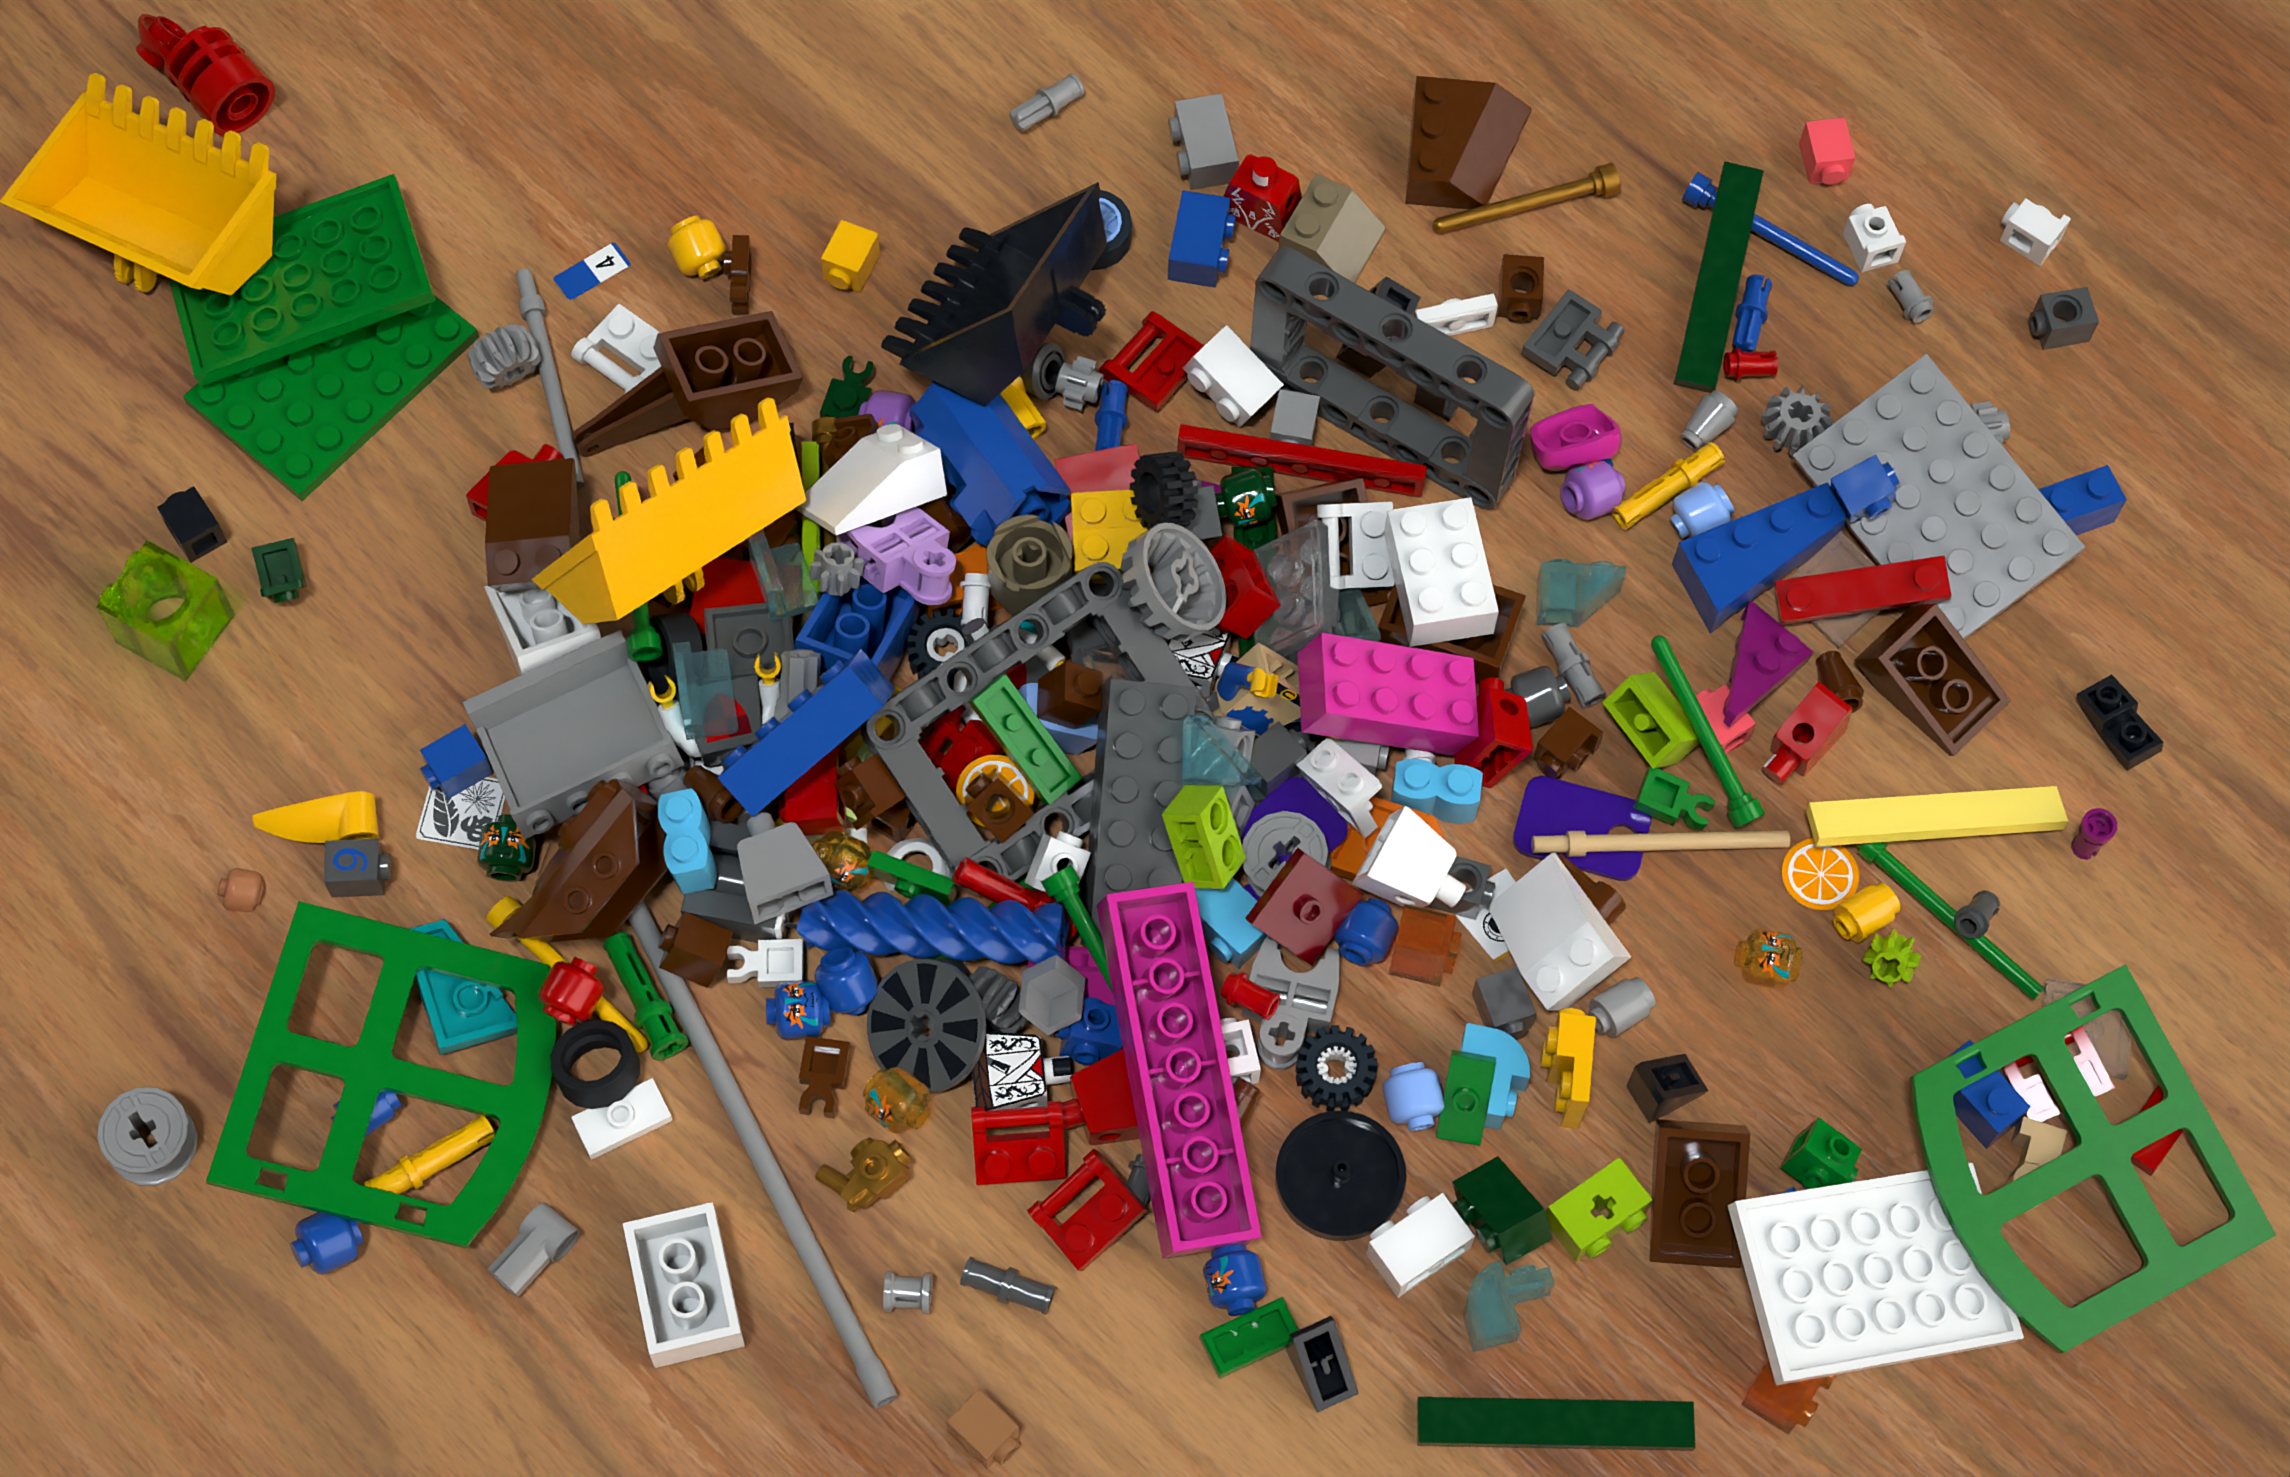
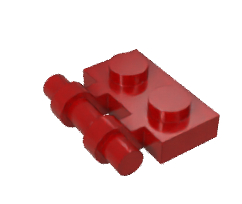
M963 704L932 722L934 728L927 738L919 740V744L933 765L941 767L945 773L942 778L956 799L959 776L968 764L982 756L1002 755L1004 752L980 720H969L965 726L960 722L961 717L966 711V707ZM947 737H949L953 744L944 755L939 749Z

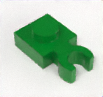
M1650 766L1644 774L1633 808L1671 825L1680 816L1688 827L1701 831L1706 827L1709 820L1699 816L1695 808L1698 807L1704 811H1709L1714 806L1715 800L1705 794L1694 796L1687 794L1690 782L1658 768L1653 769Z

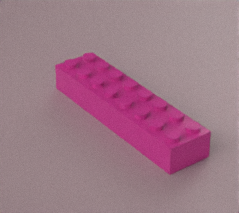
M1194 882L1106 894L1098 903L1097 911L1162 1259L1212 1251L1230 1245L1250 1244L1262 1236Z

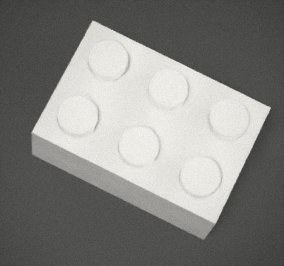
M1472 498L1388 510L1384 536L1409 646L1494 634L1499 610Z
M713 1202L623 1223L648 1351L654 1367L658 1368L745 1347L719 1222Z

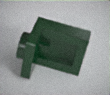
M295 538L252 547L262 588L260 589L261 596H272L274 603L299 598L297 589L305 588L307 584Z

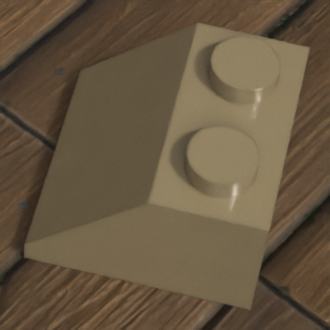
M1316 173L1280 234L1279 248L1290 247L1356 283L1385 233L1386 227L1352 189Z

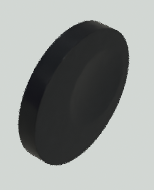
M1350 1111L1320 1113L1296 1126L1282 1144L1275 1170L1277 1194L1289 1217L1310 1234L1333 1241H1349L1363 1238L1389 1221L1401 1202L1406 1182L1403 1154L1393 1136L1375 1120Z

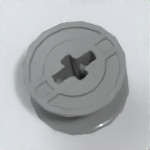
M1281 811L1268 814L1254 823L1243 839L1242 847L1246 856L1243 868L1247 875L1248 883L1259 897L1263 895L1286 864L1285 860L1280 864L1278 857L1282 854L1289 857L1297 848H1300L1329 870L1331 869L1332 863L1325 835L1314 821L1301 813Z
M156 1087L135 1088L120 1094L106 1107L99 1121L97 1135L102 1155L112 1164V1167L124 1180L139 1186H158L178 1177L191 1163L196 1153L198 1138L193 1119L185 1112L183 1105L171 1093ZM146 1125L157 1141V1144L151 1148L146 1145L138 1131Z

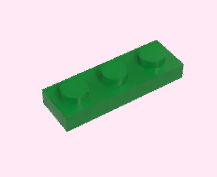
M1000 674L967 701L1044 805L1052 804L1082 779L1081 775L1006 674Z

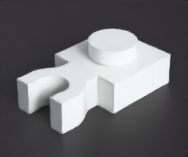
M802 939L758 940V951H750L742 946H728L727 955L729 960L740 959L745 962L744 966L738 970L727 969L728 983H742L751 977H758L759 988L776 987L781 982L804 981V945Z

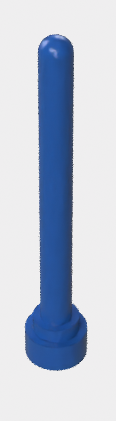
M1698 172L1686 189L1682 200L1695 208L1699 205L1703 208L1707 206L1713 208L1718 187L1712 184V179ZM1754 213L1751 226L1753 232L1848 286L1857 284L1859 275L1856 271Z

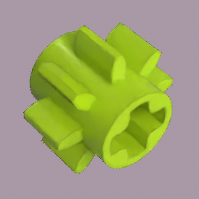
M1893 929L1891 934L1884 938L1875 934L1870 944L1872 949H1868L1863 958V962L1872 964L1873 971L1870 978H1878L1881 981L1887 982L1888 987H1892L1894 982L1899 981L1901 978L1909 983L1914 974L1913 968L1919 966L1922 955L1912 953V945L1915 939L1913 937L1907 939L1899 935L1896 929Z

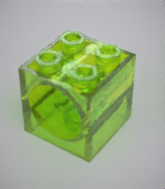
M146 540L139 551H134L128 557L124 571L114 584L108 585L103 590L99 598V604L96 606L117 644L185 682L235 616L216 577L149 540ZM169 598L184 599L182 605L170 616L154 621L142 620L147 610L159 601Z

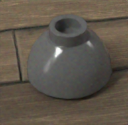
M1042 343L1025 371L1020 375L1026 391L1038 399L1049 400L1057 393L1055 392L1058 374L1063 363L1066 362L1059 345L1055 343Z

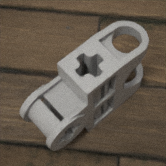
M1267 935L1254 960L1249 980L1274 993L1280 994L1281 1000L1276 1012L1269 1020L1263 1019L1262 1016L1244 1007L1242 1017L1262 1021L1257 1046L1258 1056L1262 1063L1274 1070H1286L1297 1063L1298 1053L1301 1046L1303 1047L1306 1032L1316 1034V1030L1324 1027L1325 1032L1329 1031L1339 987V950L1327 948L1325 958L1320 959L1315 968L1303 973L1294 972L1284 965L1281 959V950L1278 949L1279 943ZM1278 1037L1286 1039L1284 1046L1275 1045Z

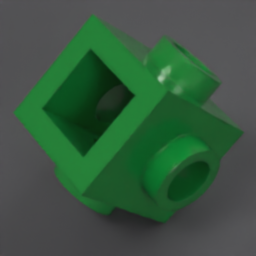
M1818 1117L1795 1137L1780 1168L1801 1182L1807 1189L1851 1183L1859 1171L1854 1165L1862 1149Z

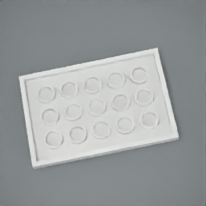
M1968 1163L1977 1190L1982 1194L1973 1163ZM1928 1170L1739 1200L1728 1205L1776 1386L2014 1343L2024 1338L2018 1316L2000 1299L1956 1236L1936 1195Z

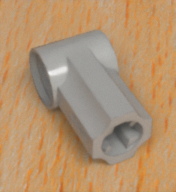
M796 649L784 651L781 654L780 697L776 701L774 717L778 721L791 711L787 704L806 688L811 693L820 685V653L813 652V650Z
M545 1202L536 1206L527 1215L520 1225L519 1235L487 1269L489 1274L502 1287L517 1298L550 1262L555 1263L563 1258L574 1246L580 1235L578 1229Z

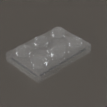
M1316 519L1253 550L1281 604L1254 632L1255 645L1261 643L1282 657L1301 650L1320 633L1332 634L1328 526Z

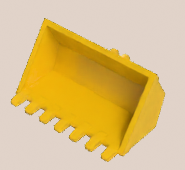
M98 73L90 74L86 92L79 96L1 198L0 203L114 253L115 278H117L116 280L124 284H130L135 279L136 289L144 293L153 290L158 278L156 275L159 273L194 289L201 290L205 288L227 295L234 294L272 257L274 190L276 189L277 174L268 170V146L260 142L253 144L248 162L241 159V135L231 130L226 132L222 149L220 150L213 147L214 125L212 122L206 119L197 121L195 135L192 138L186 135L187 114L184 110L178 107L170 109L167 126L159 123L158 99L152 96L144 97L140 115L132 112V89L123 84L116 86L113 103L105 100V77Z
M767 397L758 404V421L761 429L752 435L747 415L739 414L730 422L732 448L727 451L724 450L721 435L718 431L713 430L704 436L703 446L706 460L704 465L697 468L691 448L685 447L678 451L675 455L678 481L669 485L663 465L657 464L650 468L647 472L651 497L641 503L635 482L629 481L619 488L622 515L613 520L608 501L602 498L597 500L590 506L594 532L531 580L542 590L546 589L582 624L619 620L661 592H663V595L672 605L685 599L683 583L692 592H697L704 587L705 579L703 578L704 575L701 567L806 501L790 436L791 429L788 416L784 415L779 418L774 399Z

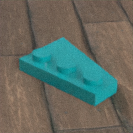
M445 919L410 928L414 931L462 942ZM421 970L416 974L415 980L439 1055L517 1034L516 1013L513 1012L503 999V994L498 988L429 970Z

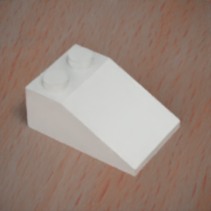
M890 424L877 429V433L861 438L805 492L806 501L797 506L796 510L834 535H839L946 496L947 491L940 448L900 425Z
M488 585L484 586L519 676L601 638L596 623L582 624L546 589L500 593Z
M1552 852L1489 904L1488 909L1521 975L1547 1011L1569 1008L1631 958V955L1556 853Z

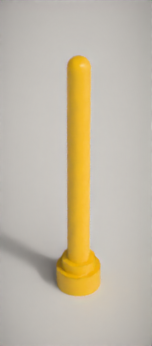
M506 896L493 906L486 917V921L496 929L522 906L512 896ZM515 936L542 963L548 964L550 969L558 961L568 963L546 941L522 939ZM601 996L593 1012L601 1020L614 1022L625 1029L634 1044L636 1052H644L648 1048L647 1038L611 1003Z

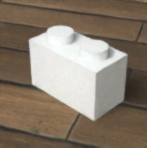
M1227 325L1182 368L1188 374L1187 377L1190 383L1200 392H1205L1216 403V408L1221 416L1229 422H1234L1239 428L1284 385Z
M1443 1193L1433 1200L1428 1196L1421 1198L1407 1209L1406 1212L1409 1216L1395 1225L1391 1220L1387 1221L1370 1235L1372 1241L1369 1242L1366 1255L1397 1298L1471 1249L1475 1236Z

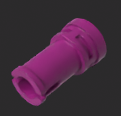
M2095 808L2089 810L2084 815L2079 826V832L2071 842V849L2077 857L2085 860L2091 859V855L2095 857L2100 847L2113 838L2117 831V821L2113 814L2105 809Z

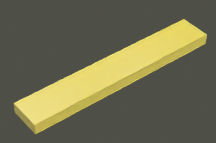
M2057 786L1809 802L1806 809L1816 847L2064 830L2068 823Z

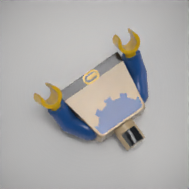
M1258 643L1236 663L1229 662L1225 665L1221 676L1215 684L1220 707L1212 712L1215 717L1226 716L1242 720L1241 727L1255 730L1256 736L1262 735L1278 721L1283 726L1301 722L1299 675L1296 664ZM1324 736L1330 739H1340L1335 737Z

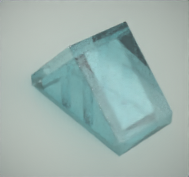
M1360 588L1339 591L1338 608L1340 609V619L1337 628L1328 634L1380 642L1381 633Z
M1191 715L1183 721V784L1242 786L1258 784L1263 779L1207 715Z

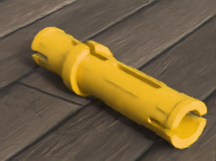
M1708 442L1684 460L1677 459L1671 464V468L1633 493L1627 499L1621 501L1619 506L1614 507L1612 513L1614 520L1622 529H1629L1640 519L1658 509L1677 494L1696 485L1702 477L1724 465L1725 460H1723L1724 455L1715 443Z
M480 1115L467 1125L446 1135L422 1151L410 1157H407V1155L400 1157L398 1164L364 1182V1185L396 1194H401L412 1187L417 1190L423 1186L424 1180L461 1160L478 1148L492 1142L495 1136L494 1130L487 1118Z

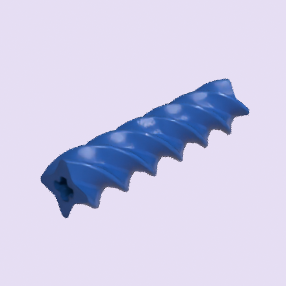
M834 889V895L802 906V913L797 925V933L804 938L806 948L815 946L825 951H831L839 947H850L853 950L858 949L874 955H889L900 951L903 954L918 958H930L943 954L949 958L962 961H972L986 957L998 963L1014 964L1030 960L1038 964L1056 954L1065 961L1066 940L1070 929V920L1065 919L1063 905L1056 902L1044 904L1031 912L1026 906L1015 900H1004L988 909L977 899L962 897L945 907L935 897L927 894L915 896L902 904L890 893L876 892L860 902L850 892L843 889Z

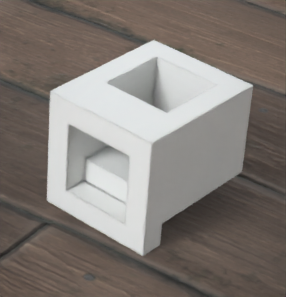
M2025 198L2021 205L2014 202L2004 215L2001 223L2006 227L2000 242L2038 266H2041L2061 241L2071 218L2064 214L2061 219H2058L2047 208L2036 205Z
M1864 204L1857 207L1848 217L1843 231V235L1861 273L1899 262L1906 244L1904 235H1899L1886 206L1874 209L1872 204Z
M1062 831L1058 832L1056 838L1043 834L1025 883L1046 892L1041 881L1058 872L1057 863L1062 858H1068L1069 863L1067 867L1072 865L1081 880L1091 852L1081 848L1084 840Z
M1236 1018L1221 1019L1220 1023L1226 1051H1235L1238 1054V1057L1228 1058L1232 1084L1235 1083L1238 1077L1245 1079L1251 1084L1259 1083L1261 1068L1249 1019L1238 1022Z

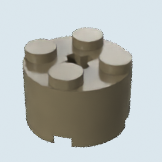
M1020 515L1004 521L994 531V536L987 546V576L991 585L990 592L996 601L1005 607L1011 615H1015L1072 576V545L1067 533L1060 525L1053 521L1050 524L1039 520V516Z

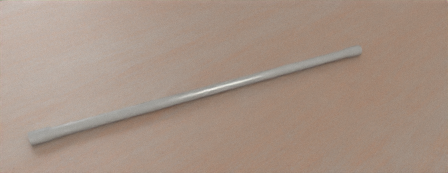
M642 900L628 917V920L855 1365L856 1374L873 1408L878 1409L893 1402L898 1397V1394L882 1362L874 1354L684 979L659 968L664 953L663 950L658 949L661 934L644 900Z

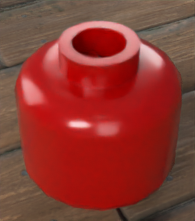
M577 957L573 958L571 964L563 961L554 963L538 993L540 1002L544 1004L542 1012L570 1026H574L576 1021H587L591 1017L605 988L603 982L595 977L598 968Z

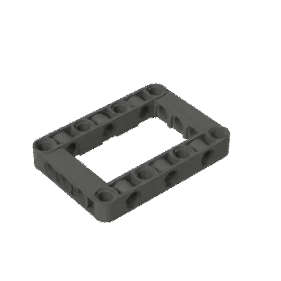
M1280 247L1255 281L1250 350L1284 384L1280 389L1320 396L1318 416L1396 461L1426 465L1425 477L1463 499L1471 497L1473 505L1479 508L1493 509L1516 476L1530 410L1535 396L1532 386L1518 374L1290 247ZM1323 295L1326 296L1328 299L1319 300L1314 298L1313 296ZM1307 321L1321 328L1325 334L1367 357L1368 355L1396 371V374L1439 398L1443 397L1469 412L1472 417L1478 419L1477 425L1470 434V438L1306 346L1304 343ZM1396 336L1399 337L1401 341H1391L1388 340L1386 337ZM1306 377H1313L1317 379L1318 382L1309 383L1304 381L1303 379ZM1468 377L1476 382L1466 383L1460 380V378ZM1383 417L1386 418L1389 422L1379 423L1376 422L1373 418ZM1454 457L1458 459L1460 462L1449 463L1445 461L1444 458Z
M1097 562L1080 570L889 698L879 711L861 725V736L864 743L873 755L878 754L906 795L903 801L953 875L959 862L964 857H968L977 863H986L991 870L1015 881L1029 871L1043 834L1048 835L1044 829V820L1050 813L1057 815L1061 819L1062 832L1078 837L1089 830L1094 769L1084 775L1082 779L1052 804H1042L1036 808L1034 815L1003 844L996 837L991 840H984L967 816L966 812L969 810L966 808L965 803L960 804L943 780L942 776L945 773L941 767L933 765L917 741L921 738L919 733L922 732L923 728L971 699L1000 674H1005L1014 667L1023 664L1087 618H1090L1131 681L1195 687L1163 637L1154 634V626L1148 627L1139 622L1142 617V612L1137 606L1129 608L1127 603L1132 597L1129 589L1121 588L1122 575L1114 565L1107 562ZM1093 574L1102 576L1106 581L1107 591L1103 597L1095 595L1090 590L1089 580ZM1023 621L1032 623L1036 628L1037 638L1033 644H1027L1019 637L1018 628ZM951 669L962 671L966 677V686L962 692L953 691L948 686L947 675ZM1197 690L1195 719L1199 723L1215 722V715ZM880 717H887L894 723L895 734L890 741L880 739L875 732V723ZM1193 741L1192 745V758L1196 741ZM960 885V887L966 893H969L973 896H981L978 893Z

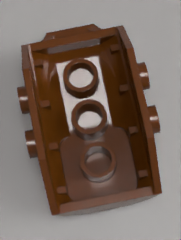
M612 779L609 782L605 780L599 781L586 797L588 803L579 815H572L560 827L558 835L561 837L558 843L559 849L541 874L531 898L511 917L489 933L491 937L509 939L518 936L522 939L560 942L611 937L668 870L664 859L666 834L659 822L658 802L630 782L619 779Z

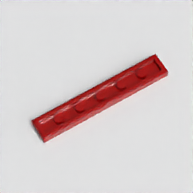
M1180 424L1177 453H1182L1184 458L1237 467L1273 466V473L1325 482L1359 477L1363 478L1366 489L1422 497L1427 470L1426 465Z

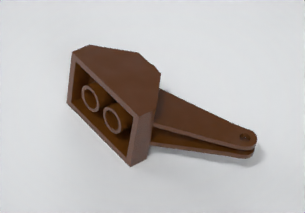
M773 311L658 333L653 349L661 367L590 421L577 428L573 432L572 437L578 445L577 449L580 455L591 457L613 446L688 418L711 430L731 427V420L739 414L747 415L749 423H752L758 419L759 402L770 397L774 399L776 406L798 392L803 376Z

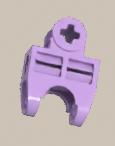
M913 507L897 513L896 519L894 515L880 519L883 527L864 525L836 535L837 543L854 547V558L864 559L863 575L861 576L882 593L899 585L916 601L926 605H939L950 599L952 584L949 581V577L954 571L956 564L955 555L948 549L950 531L923 510ZM850 538H851V539L855 542V544L858 546V549L852 544Z

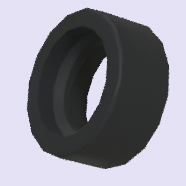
M687 613L653 615L650 618V626L654 627L656 633L661 636L663 653L655 660L644 662L647 678L651 681L655 689L654 691L660 695L667 692L669 684L664 675L669 676L674 682L676 692L698 688L703 676L704 657L702 640L695 620Z
M592 1020L582 1022L568 1029L556 1041L550 1055L551 1071L563 1096L579 1107L596 1109L608 1107L614 1102L622 1100L635 1087L640 1075V1059L634 1044L626 1030L614 1022ZM603 1047L619 1051L621 1058L618 1065L608 1075L592 1081H581L572 1078L570 1070L573 1063L582 1054L592 1049Z

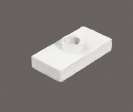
M1494 293L1465 300L1454 298L1446 300L1440 305L1415 310L1414 317L1446 335L1452 336L1493 327L1498 305Z
M653 1078L635 1086L622 1100L614 1102L608 1107L587 1109L571 1117L591 1160L673 1121Z

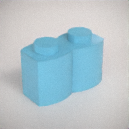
M1421 759L1401 760L1396 762L1390 802L1433 815L1444 822L1454 824L1469 823L1475 821L1480 803L1483 773L1476 768L1461 764L1438 767L1429 761Z
M690 788L661 794L658 803V818L666 834L664 859L676 885L682 894L713 889L717 880V865L709 848L711 825L696 792Z

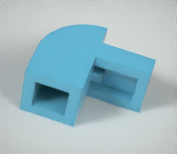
M1466 1023L1460 1051L1496 1057L1484 1127L1500 1130L1504 1117H1513L1517 1091L1525 1092L1530 1079L1529 1060L1520 1043L1508 1033L1491 1027Z

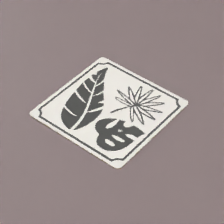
M486 777L448 800L440 787L432 790L429 786L416 838L479 850L482 827L485 824L497 821L504 805L505 796L498 779Z

